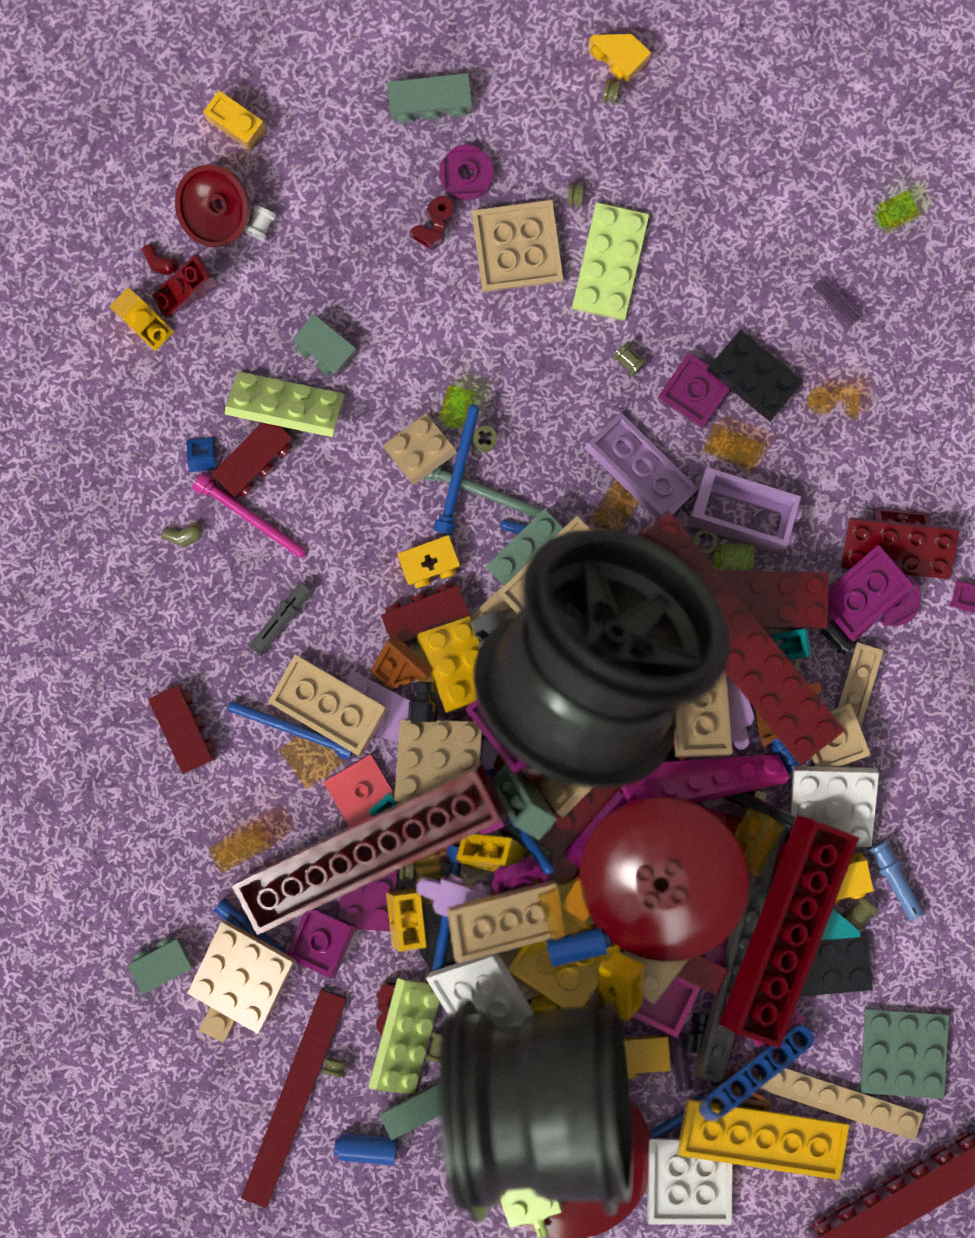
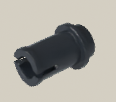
M833 620L828 624L827 629L820 632L837 648V653L841 652L845 655L855 646V643L850 640Z

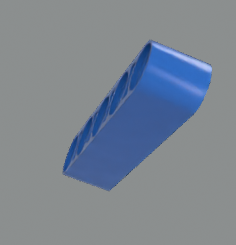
M797 1026L787 1032L781 1048L769 1046L703 1098L699 1105L701 1116L705 1120L716 1121L732 1111L810 1049L814 1042L812 1032L804 1026ZM793 1035L801 1039L802 1047L794 1043ZM773 1051H776L781 1055V1063H778L774 1060L772 1054ZM752 1067L760 1070L761 1080L753 1076ZM731 1084L739 1086L741 1090L740 1096L733 1094ZM711 1100H714L719 1104V1113H716L711 1109Z

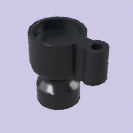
M413 682L415 699L409 702L408 720L411 722H437L438 705L432 698V695L435 693V682Z
M692 1012L691 1022L694 1027L688 1033H685L684 1052L700 1053L709 1014Z

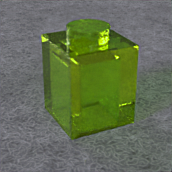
M909 190L880 203L875 209L876 214H874L876 224L880 229L884 228L886 234L915 221L920 216Z
M452 385L447 386L439 415L440 420L444 421V426L459 429L460 425L464 426L468 408L474 400V391Z
M720 544L719 550H714L713 566L718 567V570L754 571V545Z

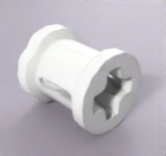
M255 205L253 209L255 213L244 232L258 240L265 241L267 238L265 234L271 221H275L276 215L261 206Z

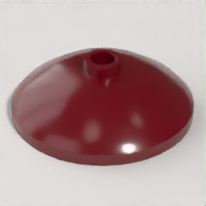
M207 164L195 167L181 179L175 195V210L181 227L191 239L203 246L222 247L236 241L245 231L250 217V201L243 183L233 172L219 165ZM220 199L223 201V208L219 205Z

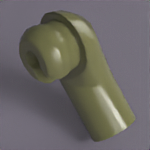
M197 522L190 523L189 527L181 531L166 526L161 538L178 546L187 547L201 538L203 527Z

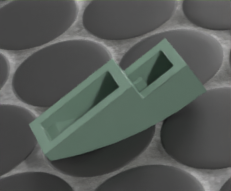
M439 1082L380 1112L379 1116L391 1140L440 1116Z

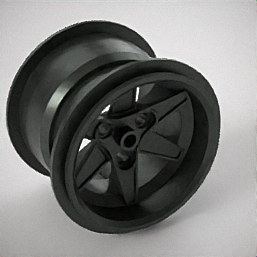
M612 529L577 530L558 535L541 545L526 566L521 585L524 608L516 618L510 619L495 628L485 638L479 648L473 668L476 698L484 717L500 741L517 758L536 771L552 779L575 786L609 789L632 785L650 776L666 759L674 740V716L679 706L698 700L706 695L723 676L730 657V638L727 624L715 596L703 579L686 562L661 545L635 534Z
M593 991L590 996L589 1006L536 1012L524 1019L522 1025L498 1027L485 1013H477L471 1000H461L457 1011L449 1012L444 1019L439 1051V1112L442 1148L448 1185L457 1210L467 1211L473 1222H483L488 1208L497 1206L508 1191L532 1189L536 1196L550 1201H602L606 1214L615 1215L618 1201H630L633 1174L629 1078L622 1023L616 1002H606L605 1004L602 993L600 991Z

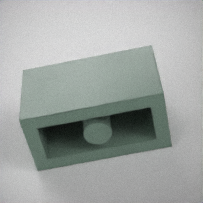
M315 314L309 318L293 338L294 343L297 345L294 349L306 359L309 356L318 362L316 367L326 376L332 373L337 377L357 353L354 346Z
M169 936L156 943L157 950L148 953L147 949L132 956L134 962L127 966L142 995L195 967L180 937L173 941L172 937Z

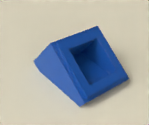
M214 437L187 440V463L190 472L211 471L217 468Z

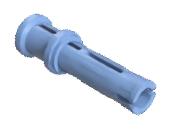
M888 838L883 839L869 847L867 852L872 854L877 862L879 874L886 876L908 920L918 919L916 915L921 917L925 912L922 910L900 869L902 862L894 856L889 846L890 840Z

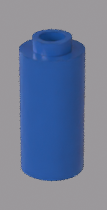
M598 927L545 940L552 968L607 954L606 948L611 947L609 936L603 934L602 930Z
M342 1133L341 1138L335 1139L334 1155H339V1161L395 1166L397 1138L391 1140L390 1137Z

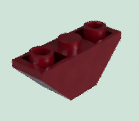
M198 253L193 255L152 296L164 317L168 318L204 297L217 284Z

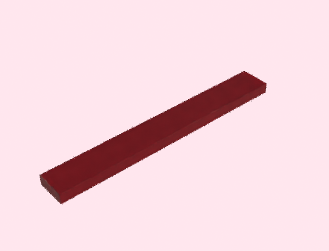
M323 989L320 990L241 1199L267 1209L347 998Z

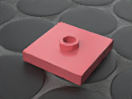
M371 754L323 782L349 826L372 816L368 810L388 792L395 797L393 790Z

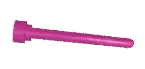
M203 471L197 478L192 489L198 494L211 495L297 557L303 558L306 555L305 548L218 488L216 482L213 481V477L207 472Z

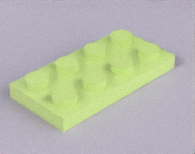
M596 203L572 305L573 310L625 321L649 214Z
M238 371L225 406V415L333 437L345 394Z
M397 978L369 1088L377 1091L415 1094L440 1002L429 983Z

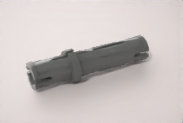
M299 582L286 600L282 599L279 603L281 605L280 608L248 646L257 654L263 656L264 652L292 617H297L299 614L298 610L313 591L302 582Z

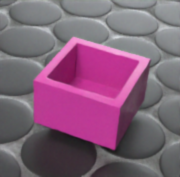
M676 976L656 1004H652L643 996L642 1006L633 1017L677 1038L699 993L700 987Z

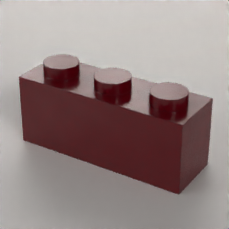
M261 422L211 475L236 499L240 496L245 498L254 490L255 486L253 483L260 476L264 479L274 469L272 463L278 457L284 459L292 451L293 447L291 444L294 440L280 426Z
M448 583L436 588L437 593L427 597L426 593H422L410 598L411 604L401 607L400 603L385 608L386 613L381 615L389 638L394 635L402 643H406L416 639L419 633L469 617V612L458 585L452 587V584Z
M177 685L148 699L182 774H187L215 761L213 754L217 753L211 738L206 739L202 732L205 724L200 714H194L190 706L194 701L188 688L183 690L181 685Z

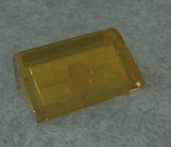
M714 424L702 451L753 472L765 445Z
M614 478L589 523L600 529L622 531L639 501Z

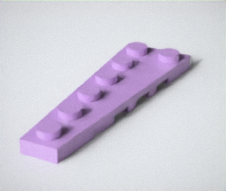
M350 671L347 681L349 686L389 708L374 735L398 743L400 720H408L409 702L411 701L356 672ZM437 715V721H449ZM483 738L481 764L485 770L493 768L498 752L488 740Z

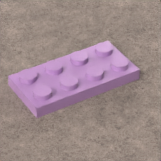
M621 412L584 447L656 519L667 510L673 515L699 489Z

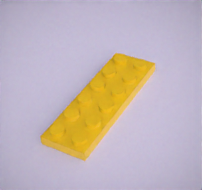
M686 1099L677 1150L679 1156L840 1180L849 1130L847 1123L741 1106L735 1107L716 1121H708L699 1112V1105L702 1100ZM710 1102L711 1109L719 1113V1104Z

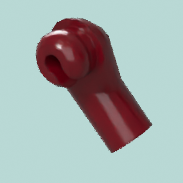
M153 243L141 248L153 272L171 275L179 269L178 261L173 257L159 256Z

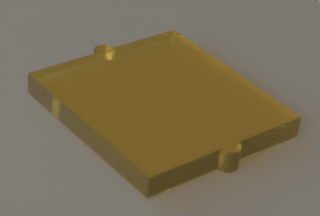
M294 736V740L279 750L306 789L320 779H326L331 771L343 764L338 754L334 753L335 750L298 736Z
M581 878L563 885L558 883L555 888L538 894L553 941L570 933L576 934L577 930L594 924L588 909L586 892Z

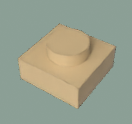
M210 1007L199 1031L224 1043L235 1020Z

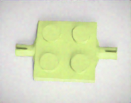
M532 1189L508 1191L501 1199L510 1228L525 1223L534 1224L538 1238L549 1236L544 1219L561 1213L564 1210L561 1201L545 1200L536 1196Z

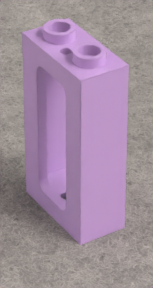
M706 467L688 526L782 555L786 547H792L796 532L792 531L794 522H799L803 507L799 506L801 496ZM714 493L779 514L781 520L777 534L771 536L705 515L710 494Z

